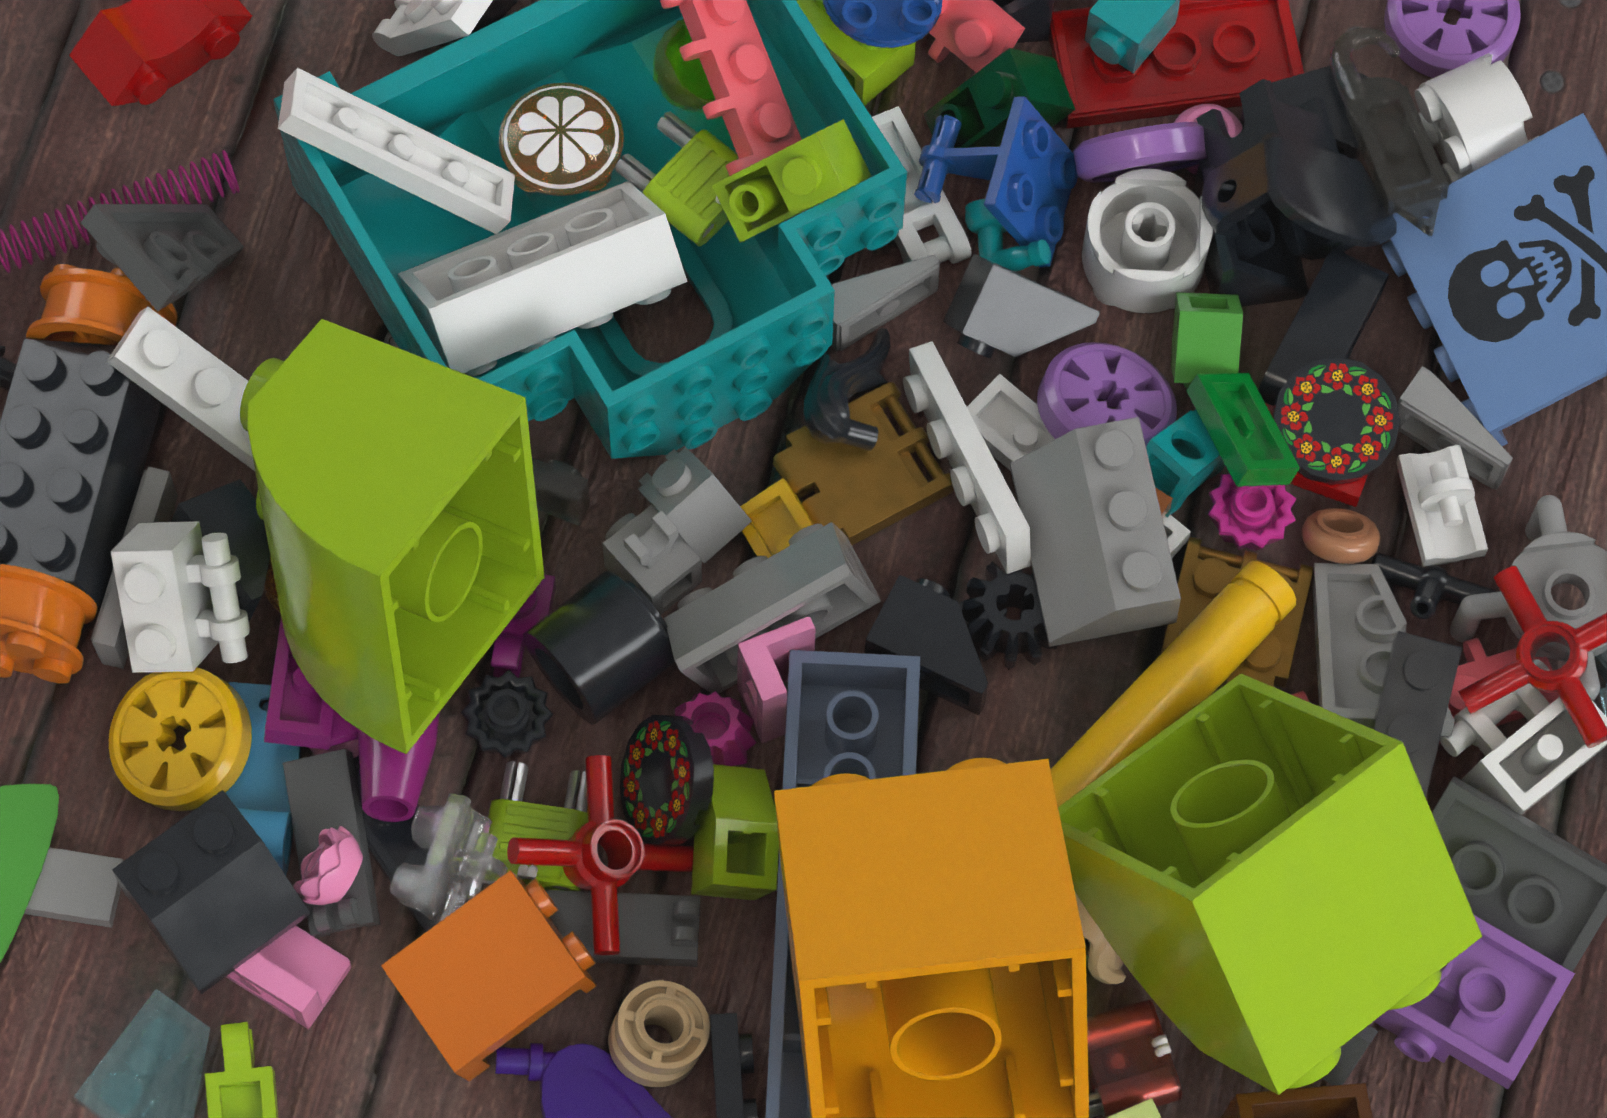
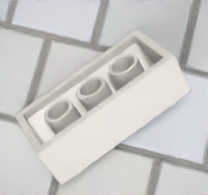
M629 181L398 274L420 323L445 365L469 376L480 375L491 370L497 364L498 359L517 351L529 353L554 340L556 335L573 328L588 329L600 326L613 317V312L634 303L648 305L661 301L670 295L671 288L688 282L666 214Z

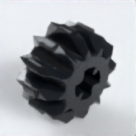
M992 561L986 566V580L972 577L968 581L966 593L970 598L960 602V609L964 620L969 622L967 628L973 643L983 641L980 657L984 662L993 658L997 652L1004 653V666L1010 670L1016 665L1017 655L1022 653L1027 661L1035 666L1042 658L1041 647L1055 650L1059 645L1049 647L1033 572L1027 575L1023 573V569L1007 574ZM1015 607L1021 609V619L1012 620L1006 618L1007 608Z

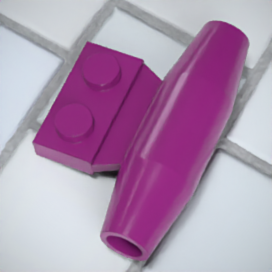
M281 618L264 742L329 750L331 746L358 739L363 811L372 818L387 822H399L411 818L415 813L435 751L440 712L407 754L371 738L342 718L320 697L306 680L292 655Z

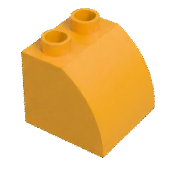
M973 758L959 762L946 771L869 779L862 775L844 773L825 777L810 787L775 790L774 798L782 881L810 1118H1089L1086 945L1049 759L1006 764L992 758Z

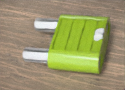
M669 111L663 115L664 117L659 119L657 129L682 149L656 175L630 154H625L622 156L623 160L620 159L617 162L616 171L666 214L669 224L699 247L706 244L728 221L711 185L729 177L725 166L739 158L736 152L708 130L703 129L697 133Z
M516 761L508 762L505 768L500 799L492 800L490 804L477 878L482 882L492 884L511 870L526 885L536 878L545 890L580 891V888L567 878L562 866L511 864L508 860L507 848L510 839L513 837L568 840L579 827L588 823V813H586V772L583 771L575 810L580 780L579 770L570 773L563 808L522 802L528 774V766L522 762L518 764L512 800H510L516 772Z

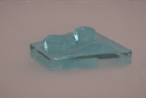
M156 989L74 1095V1101L98 1118H194L210 1027Z

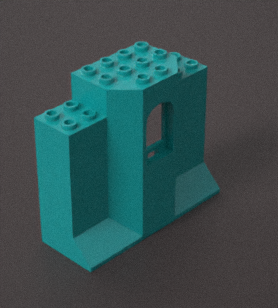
M539 0L351 93L515 174L511 221L500 232L627 182L628 180L616 171L617 162L620 159L623 160L622 156L625 154L633 156L656 175L682 149L657 129L659 119L664 117L663 115L666 112H672L697 133L703 129L708 130L736 152L723 117L707 120L702 109L704 105L715 101V97L700 59L683 61L679 51L680 47L692 42L679 6L663 9L660 0ZM796 0L746 1L801 139L844 119L872 177L741 243L729 220L706 244L699 247L669 224L685 275L712 317L714 327L709 339L698 348L670 362L657 363L645 360L633 349L613 316L608 322L600 326L588 329L576 327L556 335L554 340L529 353L517 351L498 359L497 364L491 370L480 375L471 376L526 397L528 421L532 419L536 421L550 419L560 413L567 406L569 400L575 398L611 459L668 455L673 449L678 450L682 447L694 449L707 443L716 435L718 428L735 419L740 418L742 421H747L765 412L771 406L773 400L784 392L832 345L835 290L826 276L838 269L846 257L864 248L868 250L881 248L891 242L897 236L899 230L903 229L907 171ZM330 71L317 77L340 88ZM554 86H570L584 89L600 98L615 116L619 131L618 148L611 164L594 180L574 188H547L527 180L519 174L509 161L503 139L507 119L521 100L540 89ZM556 88L539 92L519 106L510 120L507 142L513 160L530 177L548 184H573L591 177L606 164L614 148L615 128L610 114L597 99L582 91ZM283 94L273 99L278 123ZM549 96L558 100L559 126L537 109V103L543 97ZM570 96L581 98L585 103L584 109L562 126L563 101ZM588 111L596 112L603 118V126L597 130L566 128L579 116ZM535 112L555 128L524 131L519 127L518 123L524 114ZM280 130L295 190L323 218L399 349L446 366L420 323L398 274L493 236L495 233ZM555 132L535 154L524 155L520 152L519 142L525 135ZM566 132L596 134L603 140V149L598 154H589ZM559 134V164L554 171L543 172L537 166L538 155ZM563 135L585 157V165L579 171H569L563 164Z

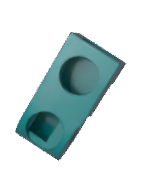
M1191 410L1150 439L1146 446L1155 487L1173 498L1171 508L1165 515L1167 518L1182 506L1189 494L1206 480L1216 476L1226 466L1197 410Z

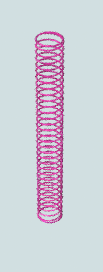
M222 150L227 173L217 154H212L216 177L204 157H201L204 179L196 164L190 161V171L194 186L184 167L179 165L178 170L183 191L173 171L168 169L167 175L172 195L161 174L156 173L161 200L151 180L145 177V186L150 204H153L148 183L158 203L166 204L160 180L171 203L178 204L171 175L185 204H190L182 171L198 204H202L193 167L201 180L209 200L213 202L204 162L221 197L224 198L215 158L223 171L232 193H239V185L226 151ZM134 180L133 185L138 204H141L137 187L145 203L149 204L140 184ZM123 184L122 191L125 203L129 204L127 192L132 204H136L128 187ZM112 188L113 204H116L115 196L119 204H123L116 190ZM100 192L101 204H104V201L106 204H109L104 193ZM89 196L88 201L91 209L93 205L96 203L94 199ZM78 200L77 206L82 221L84 219L82 210L85 216L87 211L82 202ZM66 204V212L72 235L59 209L55 208L54 210L61 240L47 213H43L50 245L38 220L32 216L33 228L39 249L26 223L21 220V229L28 254L14 226L9 225L17 259L4 232L0 229V243L6 264L1 254L0 261L7 273H10L11 270L3 239L19 269L22 268L15 237L30 265L33 264L26 232L40 260L44 261V253L37 227L50 254L55 258L56 252L48 222L62 251L67 253L59 217L75 249H78L79 246L71 215L83 240L89 246L90 241L87 229L83 226L82 230L70 205Z

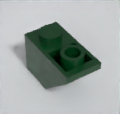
M1008 48L924 113V117L932 135L936 124V117L940 115L943 118L945 115L952 116L961 122V129L958 132L954 148L1000 147L1014 97L1025 96L1051 128L1076 109L1055 58Z

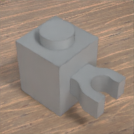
M686 447L679 453L673 449L665 456L668 461L661 464L652 477L647 472L638 480L642 484L638 490L658 512L662 510L678 528V534L705 564L751 523L752 520L714 474Z
M652 504L637 516L634 513L623 516L606 533V541L602 543L605 568L623 580L632 582L651 601L660 615L702 582L701 558L678 534V528L662 510L658 512Z

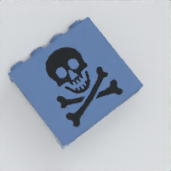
M1584 113L1393 214L1397 222V233L1390 238L1391 241L1382 245L1383 251L1398 277L1408 273L1417 291L1407 297L1424 330L1434 325L1443 344L1434 349L1436 358L1448 380L1453 382L1460 378L1469 396L1467 400L1461 403L1501 446L1508 444L1502 432L1503 429L1607 376V155Z

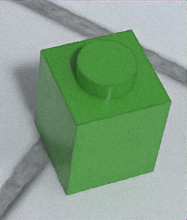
M1176 292L1170 361L1174 383H1184V387L1188 389L1197 374L1238 373L1243 311L1238 295Z

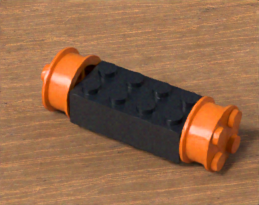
M57 264L53 267V271L42 279L40 292L46 301L41 319L33 322L28 328L0 420V677H11L13 671L34 674L38 678L49 682L68 683L71 675L77 673L82 668L84 658L77 649L83 625L92 622L96 617L97 611L100 612L113 571L111 551L123 539L162 402L106 361L138 313L147 306L174 326H176L178 315L172 304L157 311L120 268H114L109 273L93 269H83L68 264Z

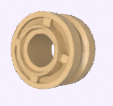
M664 980L644 983L633 989L626 996L611 1024L608 1046L612 1060L627 1078L640 1085L648 1087L673 1085L684 1079L692 1071L706 1047L710 1034L709 1016L701 1000L685 986ZM659 1025L665 1028L672 1036L673 1042L659 1043L653 1040L647 1034L645 1026Z

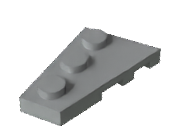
M1314 563L1312 588L1319 707L1372 729L1394 636L1398 631L1406 633L1407 622L1378 564ZM1447 708L1441 736H1452L1455 720L1449 708Z

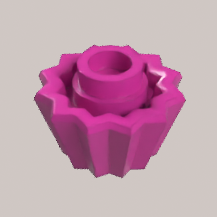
M1221 474L1220 487L1209 492L1213 506L1208 516L1219 530V535L1224 542L1234 543L1238 550L1247 547L1252 551L1262 549L1265 545L1284 539L1285 527L1296 521L1291 511L1296 498L1286 491V485L1237 487L1230 474Z
M715 691L708 696L701 693L695 694L691 701L675 708V716L688 717L694 722L690 725L695 733H703L710 747L713 764L735 766L747 763L746 751L757 742L750 733L754 720L742 712L740 701L731 697L723 698Z

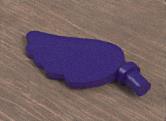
M530 1043L529 1048L500 1047L495 1052V1074L528 1075V1081H540V1107L543 1118H673L642 1085L627 1078L617 1068L610 1054L593 1045L582 1043L570 1045L558 1052H543V1043Z

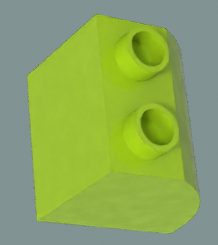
M321 319L285 361L278 358H269L261 363L250 377L244 390L240 406V421L242 427L248 432L258 484L256 509L258 516L265 523L284 633L292 655L306 680L320 697L347 722L371 738L407 754L544 579L526 397Z
M1242 673L1058 807L1074 890L1089 915L1103 932L1104 937L1132 975L1169 1019L1200 1051L1277 1095H1280L1286 1089L1303 1087L1326 1076L1337 1065L1341 1056V1046L1386 1011L1413 1005L1427 997L1434 991L1441 980V968L1483 937L1403 742Z

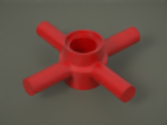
M1511 566L1502 570L1493 579L1524 634L1517 645L1516 661L1458 691L1468 711L1472 714L1519 688L1530 684L1541 691L1557 692L1587 748H1592L1607 740V727L1580 679L1587 668L1588 652L1607 642V613L1576 629L1563 622L1547 621L1517 566ZM1557 642L1567 646L1570 649V655L1565 665L1561 668L1546 671L1534 664L1535 654L1543 645Z
M594 755L585 758L588 823L579 827L568 840L513 837L508 844L507 856L511 864L562 866L565 875L575 886L584 890H591L594 955H615L620 953L617 888L625 884L637 870L692 872L694 848L692 846L643 844L640 834L631 824L623 820L614 819L612 758L607 755ZM597 843L607 853L608 867L598 857Z

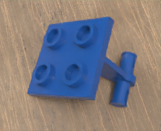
M1025 96L1014 97L1000 147L954 148L958 132L961 129V122L948 115H945L944 118L941 115L936 117L930 145L922 147L919 163L923 166L914 193L916 198L926 203H932V200L934 203H938L941 199V191L946 174L948 173L991 180L984 206L1020 246H1027L1030 242L1041 239L1045 240L1050 247L1052 261L1056 243L1063 234V218L1070 192L1078 179L1072 151ZM1051 261L1039 267H1050Z

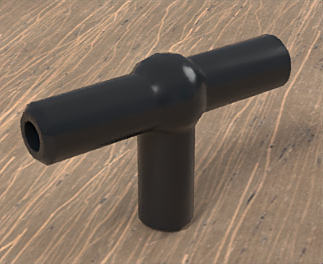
M1382 553L1375 554L1371 563L1379 565L1387 582L1416 591L1410 603V610L1419 619L1432 617L1440 599L1460 605L1466 596L1496 592L1494 589L1451 576L1445 569L1439 566L1423 567Z

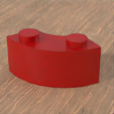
M131 0L119 7L100 10L69 56L111 106L139 102L141 105H149L160 99L169 88L191 76L209 61L219 60L229 55L240 41V31L246 26L253 15L240 0Z

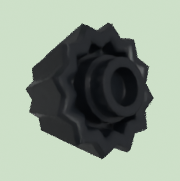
M510 670L500 677L485 675L481 687L468 690L469 704L460 713L468 721L465 735L479 741L481 751L491 754L500 753L504 758H509L514 753L524 755L529 752L531 745L538 743L546 737L545 724L553 716V713L545 705L548 692L537 689L532 676L518 678Z

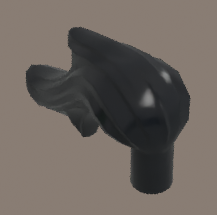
M879 328L869 349L852 361L838 364L831 359L828 352L821 356L808 386L803 406V420L813 439L824 444L841 442L867 451H871L874 448L878 439V428L850 419L848 398L855 393L875 390L888 383L880 374L890 349V334L887 329Z

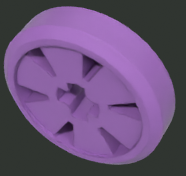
M1388 0L1384 22L1388 40L1397 55L1417 72L1435 78L1488 53L1493 54L1491 64L1499 60L1503 61L1513 46L1520 25L1521 13L1518 0ZM1448 8L1461 12L1456 25H1450L1443 21Z
M1198 122L1168 123L1114 132L1083 141L1073 151L1077 177L1091 183L1115 181L1118 176L1136 169L1177 171L1196 166L1201 160L1207 158L1204 129Z
M1081 343L1061 351L1050 362L1037 393V406L1040 417L1054 439L1077 428L1139 417L1145 445L1147 446L1150 439L1174 423L1177 416L1174 393L1162 373L1137 353L1108 343Z

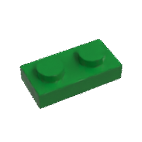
M1197 374L1188 387L1187 393L1236 486L1289 485L1300 467L1250 374Z

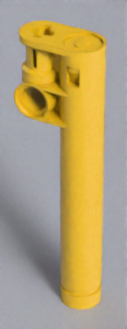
M1250 561L1231 580V583L1204 608L1051 768L1058 807L1213 694L1275 628V625L1280 623L1296 606L1295 594L1281 575L1266 564L1259 561Z

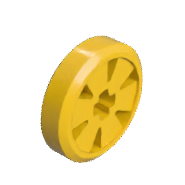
M198 667L193 672H152L143 677L130 688L119 703L109 730L110 759L120 782L139 799L158 808L171 811L197 809L223 790L226 793L241 775L248 760L252 742L251 720L241 696L229 683ZM179 725L191 730L184 736V742L187 747L182 751L170 746L176 741L174 729Z

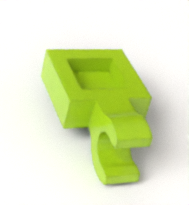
M241 1022L221 1025L225 1071L205 1074L208 1118H279L275 1071L272 1066L254 1068V1041L252 1029H249V1023Z

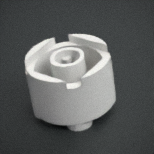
M1488 53L1420 84L1419 88L1415 90L1416 102L1421 112L1411 117L1413 128L1422 146L1425 149L1435 146L1444 164L1439 167V172L1444 186L1539 137L1527 139L1524 121L1533 118L1529 105L1507 66L1501 60L1491 64L1493 54Z
M1136 169L1118 176L1115 179V183L1108 186L1103 192L1100 191L1094 198L1088 213L1082 248V263L1086 277L1093 287V293L1100 302L1126 311L1155 313L1174 309L1176 292L1193 293L1197 288L1204 272L1213 229L1201 207L1202 196L1199 199L1194 192L1186 187L1187 181L1174 173L1160 169Z

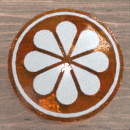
M573 83L546 84L528 91L511 105L503 118L499 131L501 156L507 169L515 174V184L527 192L537 191L556 196L573 195L587 190L597 191L607 186L611 180L612 171L620 160L624 145L622 123L611 103L596 91Z

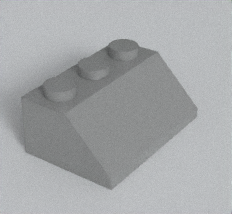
M1139 417L1074 429L1010 463L1018 506L1030 527L1031 566L1049 647L1177 622L1181 597Z
M833 522L825 526L822 524L810 525L798 531L789 539V547L769 558L767 556H758L742 563L734 570L733 579L714 590L710 587L701 588L681 599L677 605L679 610L664 618L668 626L667 632L674 660L680 672L708 692L713 693L716 691L721 693L737 684L738 643L805 617H811L816 628V639L881 602L848 537Z

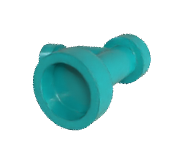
M985 199L972 201L965 206L966 226L971 232L978 235L979 256L1014 272L1021 271L1032 265L1041 266L1050 263V247L1043 239L1030 242L1027 246H1014L1003 249V233L1007 232V230L984 206Z

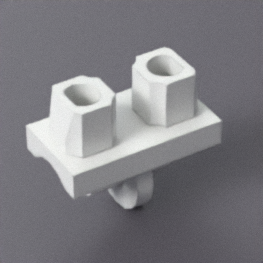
M1461 445L1449 446L1431 453L1398 455L1396 465L1423 567L1485 556L1488 547L1474 498L1475 491L1472 480L1469 479Z

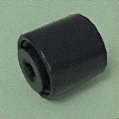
M605 571L523 633L524 643L543 675L569 707L591 725L598 723L675 662L667 632L668 626L660 613L639 588L611 571Z

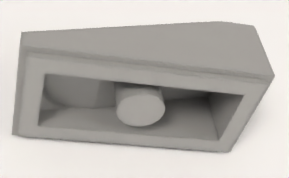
M936 255L831 284L835 290L832 347L835 351L846 349L937 292L940 261Z
M1422 366L1398 401L1397 407L1400 418L1398 431L1431 452L1439 451L1449 446L1461 445L1468 474L1491 489L1497 490L1506 475L1513 457L1430 370Z

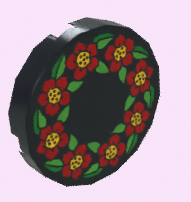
M1339 356L1313 360L1293 372L1276 395L1271 414L1300 467L1298 472L1307 479L1330 485L1356 482L1378 468L1395 446L1400 425L1396 397L1384 378L1363 362Z
M651 715L639 723L627 742L620 774V795L623 812L628 823L640 834L642 841L648 844L680 845L692 838L700 825H693L697 819L698 812L707 811L712 799L714 767L710 747L703 733H695L690 725L694 722L686 716Z

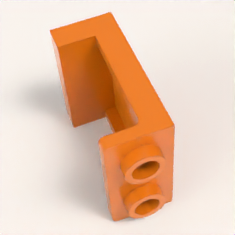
M511 870L381 965L454 1073L469 1082L490 1067L486 1060L487 1056L577 990L581 989L587 994L597 986L587 969L596 964L595 960L573 931L563 937L554 925L550 916L559 910L546 890L536 878L526 885Z

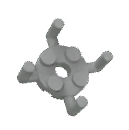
M1545 495L1541 497L1525 528L1526 536L1532 542L1515 558L1511 566H1517L1547 621L1563 622L1576 629L1607 613V551L1594 544L1595 539L1581 533L1567 531L1562 503L1556 496ZM1560 583L1572 584L1582 592L1585 605L1576 610L1564 609L1553 600L1551 588ZM1501 591L1466 596L1461 601L1450 626L1452 637L1457 641L1464 642L1474 637L1482 619L1505 617L1509 627L1519 640L1524 634ZM1551 642L1540 647L1535 657L1567 661L1570 649L1561 643ZM1607 642L1588 652L1587 668L1580 679L1593 702L1600 691V682L1594 657L1607 650Z

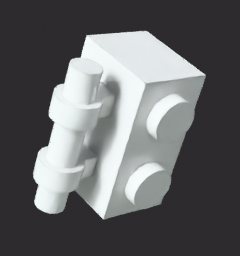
M199 521L138 523L111 551L132 673L193 672L218 643L223 662L237 663L245 660L248 657L245 637L250 633L247 612L239 607L236 582L240 580L241 573L238 558L230 554L227 534L211 533L202 537Z
M1534 660V664L1537 667L1550 671L1542 661ZM1530 684L1519 688L1472 714L1465 707L1454 716L1455 724L1452 736L1440 737V743L1444 749L1454 757L1458 756L1471 744L1477 746L1484 753L1485 757L1462 780L1521 815L1607 745L1606 740L1595 747L1587 748L1560 697L1550 704L1540 691ZM1593 702L1594 706L1596 707L1598 713L1600 714L1603 722L1607 727V717ZM1512 711H1519L1529 722L1507 739L1496 724Z

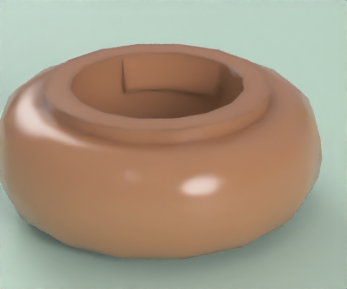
M1327 508L1314 512L1306 518L1301 530L1304 545L1309 551L1326 561L1339 564H1354L1366 561L1375 555L1381 541L1379 530L1373 521L1356 511L1343 508Z

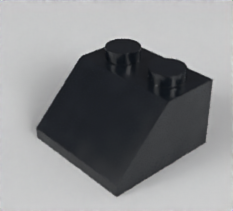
M223 790L112 869L126 897L200 994L210 989L310 915L304 902L262 839Z

